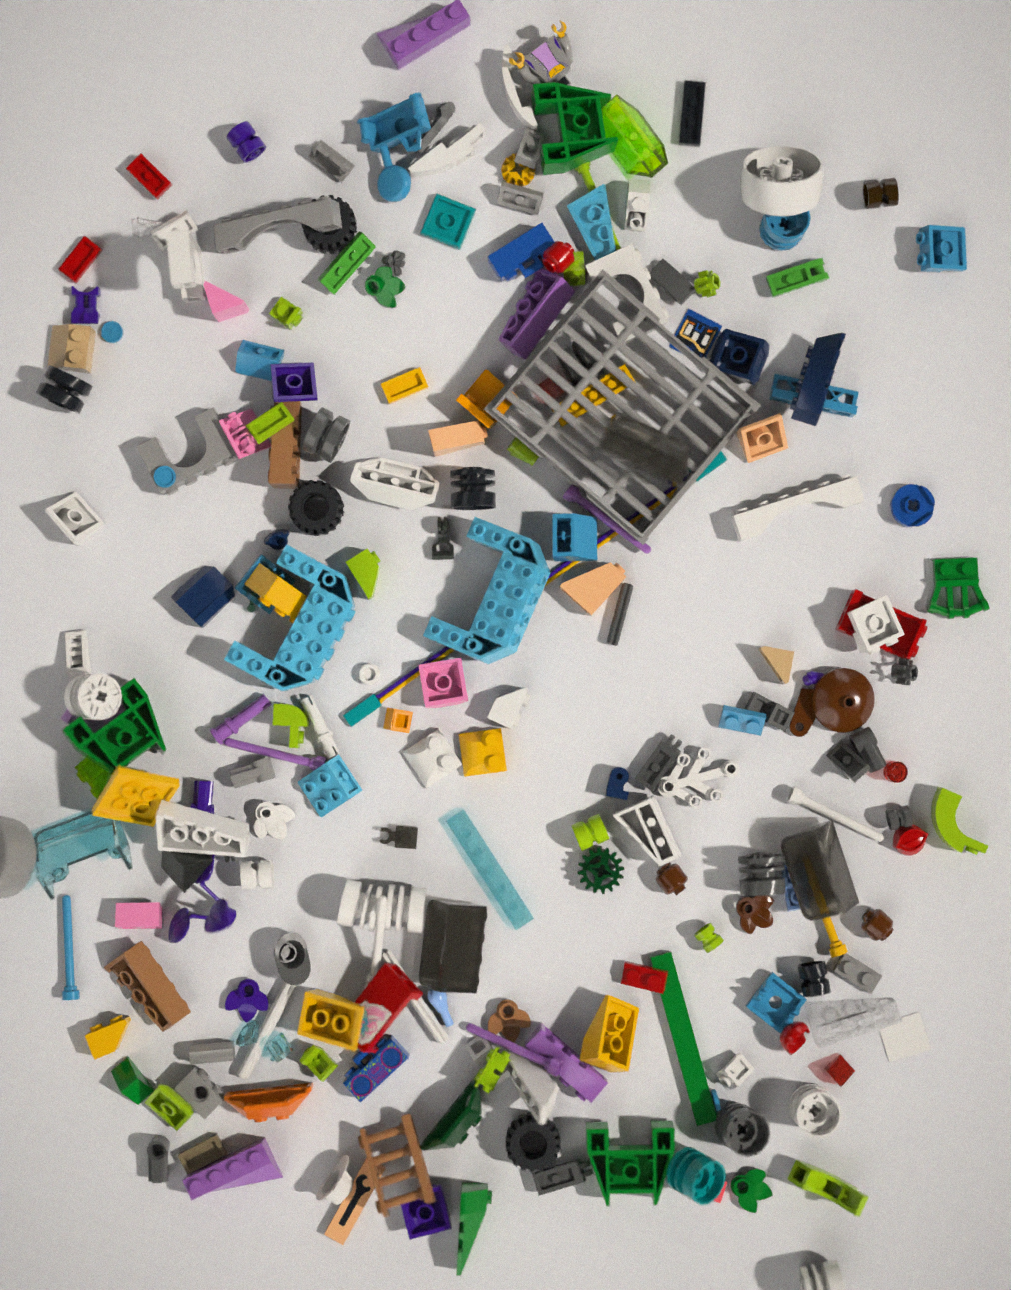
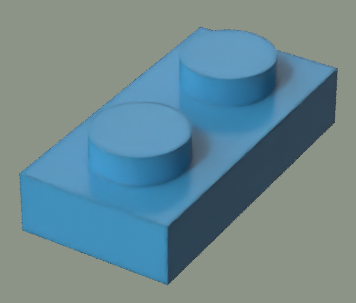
M723 705L719 727L761 736L766 714Z

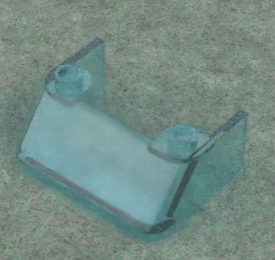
M92 811L45 828L34 836L36 846V878L50 900L55 898L54 883L63 881L69 873V865L108 851L113 859L122 858L128 870L133 869L130 845L119 820L93 816Z

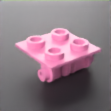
M252 409L238 414L232 412L227 418L218 421L238 459L271 447L269 439L258 444L247 429L246 425L257 418Z

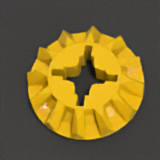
M513 153L506 157L502 164V176L507 183L524 187L533 180L536 169L519 164L520 167H525L520 178L517 172L512 171L516 165V162H514L516 154Z

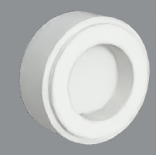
M365 664L359 670V679L366 685H373L380 679V670L374 664Z

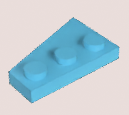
M602 184L567 205L595 260L616 251L606 186Z

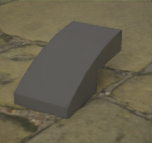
M664 259L649 272L651 279L665 289L666 294L680 305L696 291L692 284Z
M756 692L752 693L745 707L746 710L765 713V722L782 731H786L795 713Z

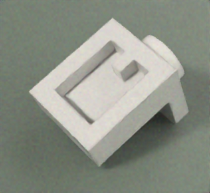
M739 1053L723 1069L718 1070L716 1075L724 1087L733 1089L739 1087L755 1069Z

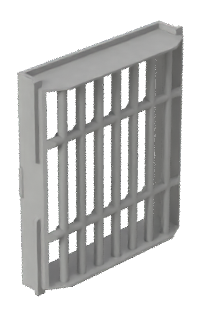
M602 269L589 287L484 410L540 458H545L558 473L571 484L577 485L583 490L591 502L639 543L644 545L649 539L648 536L751 414L755 413L761 405L705 357L700 358L659 323L660 318ZM601 285L605 286L634 311L636 315L632 320H629L600 295L597 289ZM590 298L625 327L617 337L582 308ZM576 314L610 343V346L603 354L568 325ZM644 320L653 327L654 330L705 373V376L701 380L695 377L638 327L641 321ZM562 331L596 360L589 370L584 368L554 342ZM631 333L694 386V389L687 397L624 344ZM548 348L582 377L575 387L540 359ZM617 350L680 403L672 414L609 360ZM533 365L568 393L561 404L526 376V373ZM603 367L666 420L659 430L655 429L595 377ZM712 380L745 407L741 414H738L707 387ZM519 382L554 410L546 421L511 392ZM589 383L652 437L645 447L640 445L581 394ZM701 393L734 421L726 431L693 404ZM505 398L540 427L532 438L527 436L497 410ZM575 400L638 453L630 464L567 411ZM686 410L719 437V440L712 448L679 420ZM560 417L624 470L616 481L553 428V425ZM672 427L677 429L706 454L698 464L665 437ZM546 434L552 437L610 487L601 498L538 445ZM658 444H661L692 471L684 481L651 454ZM644 460L677 487L670 498L637 471V468ZM630 477L664 504L656 514L622 487ZM616 493L649 520L641 532L608 505Z

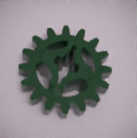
M597 847V852L595 853L589 849L590 855L588 857L584 854L582 855L585 860L584 863L578 862L582 870L577 871V874L583 875L580 882H587L586 889L593 887V893L600 889L601 893L605 894L606 888L612 892L613 884L616 886L620 885L617 879L624 878L619 873L624 870V867L618 865L622 859H615L617 853L614 851L609 854V848L607 847L604 852H601L600 847ZM601 856L599 861L589 863L594 857ZM608 859L613 861L615 870L609 868ZM601 865H604V869L609 873H602L601 876H598V872L593 868H600ZM586 870L593 873V882L587 877ZM608 877L613 878L610 882L601 885L604 879Z

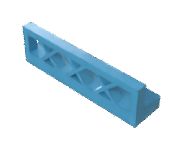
M774 374L769 400L791 404L793 397L798 396V393L795 392L796 386L794 387L792 383L797 384L799 379ZM778 380L787 382L791 389L789 391L777 389ZM829 386L827 389H829L828 391L833 398L825 400L822 411L853 418L857 413L858 406H856L859 392ZM843 394L853 396L851 404L841 403L838 398Z

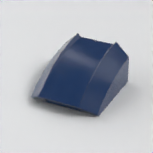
M724 329L717 338L709 361L726 376L755 385L760 379L766 359L769 356L770 345L764 339Z
M204 566L186 581L171 598L200 627L204 628L235 597L233 584L215 567Z

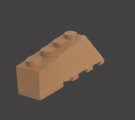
M142 941L104 967L108 973L113 971L118 977L116 981L121 987L125 985L132 992L131 998L136 1003L138 1002L145 1006L144 1012L162 1032L191 1013L186 1001L181 998L174 984L169 981L161 965L156 962L149 948Z

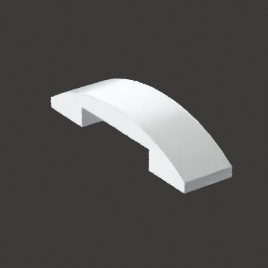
M509 45L504 46L502 78L507 99L518 119L527 128L537 131V122L531 106H521L510 76L511 73L516 72V65L509 63V58H513Z

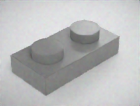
M526 127L514 162L534 169L546 135Z
M502 181L497 204L538 215L544 193Z
M847 953L841 956L833 971L872 994L882 977L881 974Z

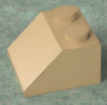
M65 324L52 326L48 366L51 365L63 371L91 373L96 331L91 326Z

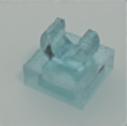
M282 1032L266 1043V1047L263 1049L264 1051L269 1050L273 1056L270 1060L277 1063L294 1050Z

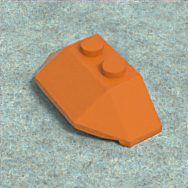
M313 1082L229 1091L224 1095V1100L248 1120L254 1119V1122H264L269 1117H276V1120L288 1119L289 1115H292L313 1089Z

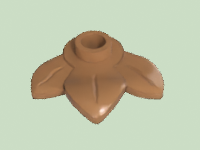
M509 999L503 1000L498 1004L497 1012L490 1016L488 1021L489 1032L494 1034L502 1032L505 1038L513 1043L520 1034V1028L531 1027L530 1017L527 1012L518 1009L517 1004ZM506 1006H509L512 1009L511 1013L506 1014L504 1013L503 1009Z

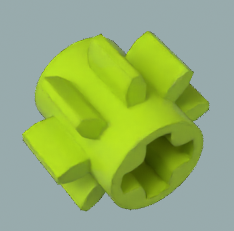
M712 270L698 272L699 278L694 280L696 292L702 294V297L707 296V298L717 295L715 290L721 286L719 276L713 273Z

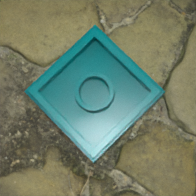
M436 193L420 233L460 250L476 209Z

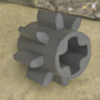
M899 659L898 663H894L891 668V676L893 679H896V684L910 686L911 681L917 679L918 668L916 665H913V660Z

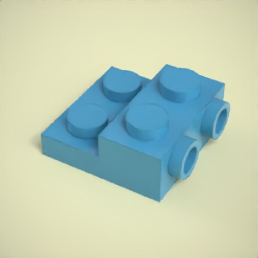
M927 225L919 229L916 235V242L920 244L917 264L921 266L922 272H962L967 270L965 227Z

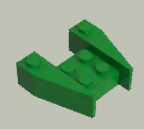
M556 82L533 84L531 101L534 116L556 114L560 142L542 144L540 161L543 175L566 173L584 163L591 162L615 151L618 137L606 138L602 109H608L611 94Z
M135 678L120 688L122 694L121 702L127 710L100 730L93 733L81 716L62 729L63 735L77 752L111 775H113L117 766L125 768L153 746H156L162 755L166 752V747L148 695Z
M650 1121L651 1145L609 1146L607 1122H585L586 1148L606 1206H610V1194L651 1193L653 1205H657L666 1179L668 1165L675 1151V1127L672 1121Z

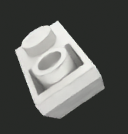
M629 179L624 230L646 231L650 200V180Z
M523 688L496 698L487 718L511 729L512 725L517 726L521 715L518 714L521 705L526 707L531 696L527 694L529 689Z

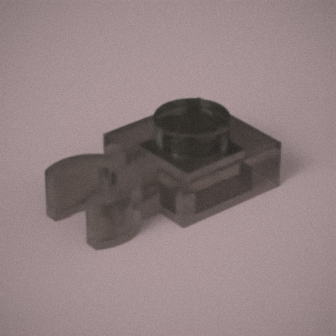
M397 825L396 832L388 827L381 828V831H386L389 834V838L380 839V843L388 844L391 841H395V848L416 849L418 827Z

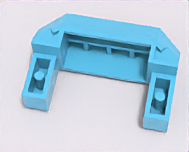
M474 517L466 537L503 554L469 632L431 616L423 636L489 665L516 653L548 580L550 570L541 546L535 541Z
M286 544L276 564L314 584L274 660L237 641L233 642L224 659L281 691L305 686L321 678L325 670L322 667L326 660L329 661L335 651L333 647L336 641L340 642L345 633L343 629L346 623L351 622L356 612L354 611L355 604L346 576Z

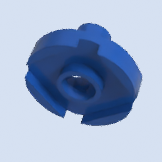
M908 484L898 489L890 501L891 512L895 520L905 527H918L931 519L935 500L932 493L926 487ZM909 500L918 503L915 512L912 509H908Z

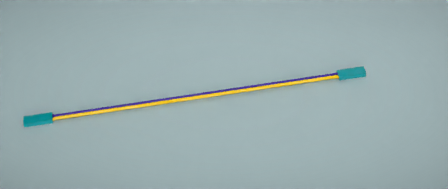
M722 451L718 453L696 479V482L727 461ZM672 485L663 493L670 498L677 487ZM654 498L645 506L652 511L662 503ZM636 511L627 517L626 520L630 524H634L643 515ZM610 529L597 539V549L617 536L618 533ZM565 561L550 572L545 586L580 561ZM445 646L421 664L441 661L455 650ZM419 666L381 693L373 694L343 715L349 725L352 727L381 707L384 700L420 675Z

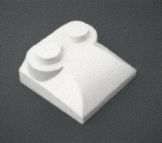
M437 729L403 752L426 788L462 765L440 729Z

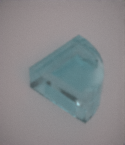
M252 1020L242 1028L236 1045L243 1047L257 1043L258 1021Z

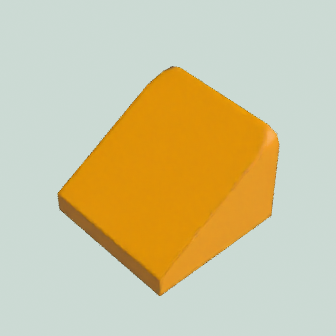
M387 708L383 728L409 733L413 712Z

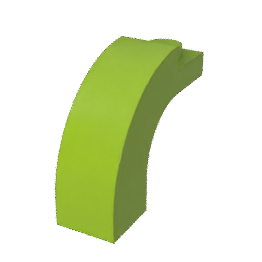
M937 787L931 804V819L939 838L948 847L962 853L966 846L965 850L977 855L978 852L985 854L988 845L964 835L957 826L956 810L962 796L943 787Z
M797 1159L787 1180L801 1189L821 1195L860 1217L868 1200L867 1195L857 1190V1187L847 1181Z

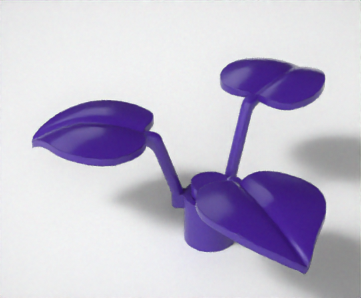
M212 854L209 855L213 861L194 883H200V886L216 902L213 904L208 916L189 914L188 908L185 907L178 910L169 925V943H178L186 936L190 926V919L192 918L205 919L204 929L208 933H216L232 926L236 918V910L228 906L227 900L224 898L220 899L205 885V881L210 879L214 868V855Z

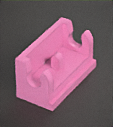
M160 902L116 903L115 927L118 929H162V907H160Z

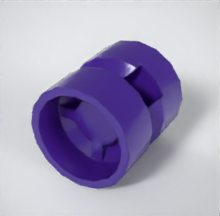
M249 121L236 125L226 136L232 147L238 148L237 154L244 163L253 161L266 149V145L261 138L255 136L256 132Z

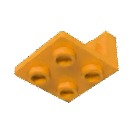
M486 369L464 395L461 393L456 401L491 430L498 421L484 409L505 385ZM505 398L497 410L504 415L512 403Z

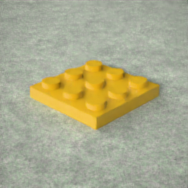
M117 766L92 807V815L154 827L161 800L170 802L180 786L179 779Z

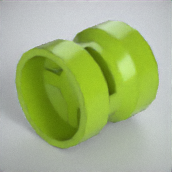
M711 922L694 934L698 941H702L706 953L711 952L724 941L719 934L714 933L715 928Z

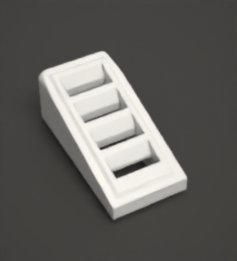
M87 631L64 632L66 674L71 678L91 674ZM81 639V642L71 643V640ZM82 647L80 651H72L73 648ZM82 656L80 660H73V657Z

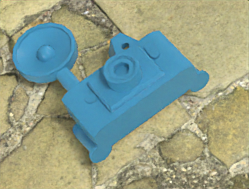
M421 93L411 94L408 99L369 118L357 120V124L360 125L361 142L369 144L371 151L381 152L385 168L378 176L377 187L380 196L390 202H399L406 198L410 192L411 177L405 168L392 164L389 149L403 144L407 152L418 151L421 149L422 134L431 129Z

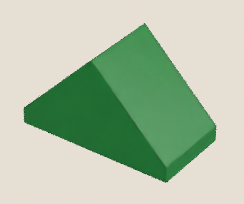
M129 1057L111 1071L119 1091L137 1105L155 1091Z

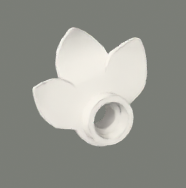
M263 801L255 809L257 819L253 824L254 832L260 839L268 833L274 838L284 839L287 833L285 822L294 819L295 814L292 809L284 804L274 805L269 801ZM265 809L270 811V814L267 816L262 814Z

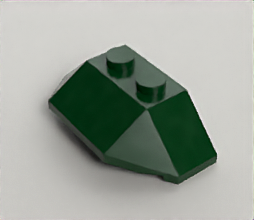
M475 1076L422 1141L420 1148L423 1151L454 1148L457 1143L461 1145L469 1135L467 1133L471 1126L476 1127L481 1121L480 1087H475L477 1083L474 1080Z

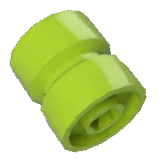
M599 814L589 817L587 823L580 821L571 825L581 851L592 847L594 841L600 844L610 839Z

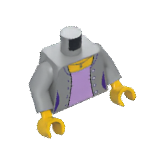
M561 20L560 30L557 31L554 24L551 26L552 31L558 34L557 38L553 35L525 57L522 53L515 52L518 57L517 62L513 58H509V63L517 66L518 72L526 82L531 84L556 82L571 85V82L565 75L570 72V64L573 61L572 48L565 33L566 24Z

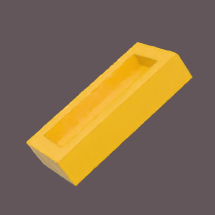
M420 367L381 383L389 405L429 388Z

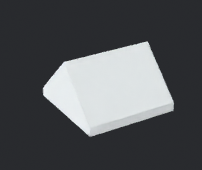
M77 492L45 510L67 537L79 546L104 525L103 521Z

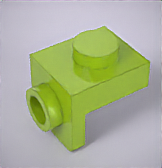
M583 251L574 252L575 260L563 272L564 280L570 286L585 285Z
M316 1045L308 1047L299 1060L301 1064L306 1065L323 1082L338 1066L323 1048Z

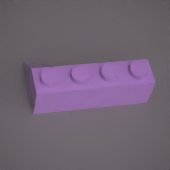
M455 0L433 15L378 32L376 35L398 70L470 26V15L461 1Z
M543 268L535 272L533 280L528 281L526 284V294L523 299L518 300L515 306L517 307L515 315L510 316L498 339L512 354L524 360L531 354L539 340L545 335V332L575 293V290L562 276L551 273Z
M540 1023L524 1042L525 1047H527L526 1049L546 1058L556 1057L563 1060L558 1079L566 1087L571 1085L576 1089L575 1094L584 1102L587 1099L592 1103L608 1084L607 1078L590 1064L580 1061V1055L544 1024Z
M264 1137L188 1175L186 1174L182 1181L192 1201L209 1192L283 1178V1175Z

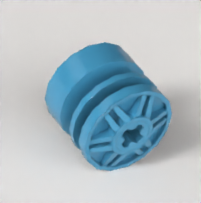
M807 211L793 216H770L764 214L759 227L762 240L774 250L785 251L794 248L801 241L809 227L810 212Z

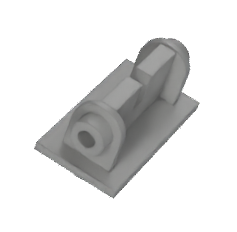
M322 140L312 145L311 149L313 151L308 156L340 182L344 181L355 166Z

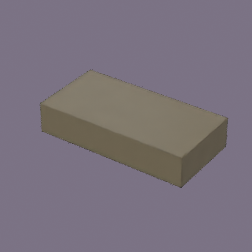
M215 1134L179 1153L177 1156L188 1175L226 1155L227 1151L218 1134Z

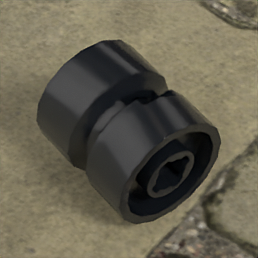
M812 961L797 966L799 978L803 979L801 988L804 997L820 996L831 992L829 980L825 978L827 974L825 961Z

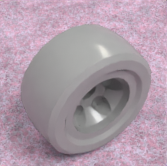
M0 816V898H8L18 894L30 881L36 863V846L32 833L25 824L13 818Z

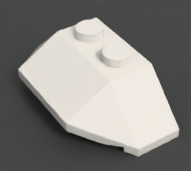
M385 458L355 463L350 482L369 500L408 510H414L435 502L440 485L422 467Z
M508 1051L511 1055L506 1067L511 1074L510 1077L515 1088L539 1125L545 1124L556 1104V1094L558 1093L556 1082L552 1081L547 1070L542 1065Z

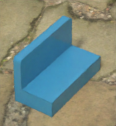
M243 340L237 351L235 371L236 373L271 381V364H281L284 350Z

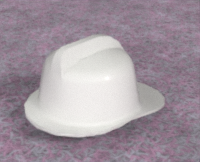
M344 1155L337 1162L328 1178L322 1183L316 1195L318 1201L327 1199L339 1205L350 1194L353 1181L346 1171L349 1156Z

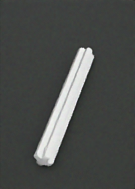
M390 950L381 954V959L384 963L397 964L405 973ZM420 997L419 1000L411 999V1004L438 1044L447 1041L448 1035L423 998Z
M284 981L237 1072L241 1079L247 1080L252 1073L296 985H290Z

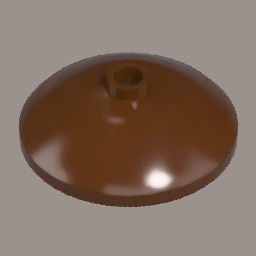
M837 668L824 674L816 683L811 698L812 710L816 719L825 728L840 733L851 732L864 725L871 716L875 703L874 691L869 680L860 672L849 668ZM850 698L851 703L847 706L845 701Z

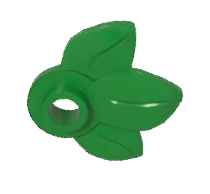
M388 266L379 267L375 274L370 275L365 281L367 293L376 296L378 302L388 308L396 307L395 295L403 292L406 288L401 279L392 276V268Z
M751 1169L745 1175H736L730 1183L731 1191L734 1195L738 1196L739 1205L751 1213L757 1212V1200H764L773 1196L770 1187L763 1182L766 1172L761 1169ZM739 1182L745 1183V1186L742 1189H739L737 1187V1184Z

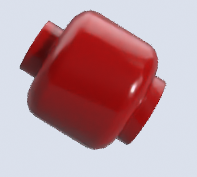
M554 242L543 253L542 262L545 268L551 273H563L575 260L573 247L567 242Z

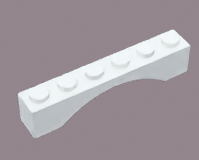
M850 475L837 478L838 482L831 485L827 481L818 484V489L812 491L809 488L797 491V495L790 498L786 494L777 497V502L771 504L768 501L756 504V509L748 511V507L735 511L736 515L732 516L731 519L739 542L760 536L777 515L794 506L824 504L844 509L864 502L865 499L857 476L851 478Z

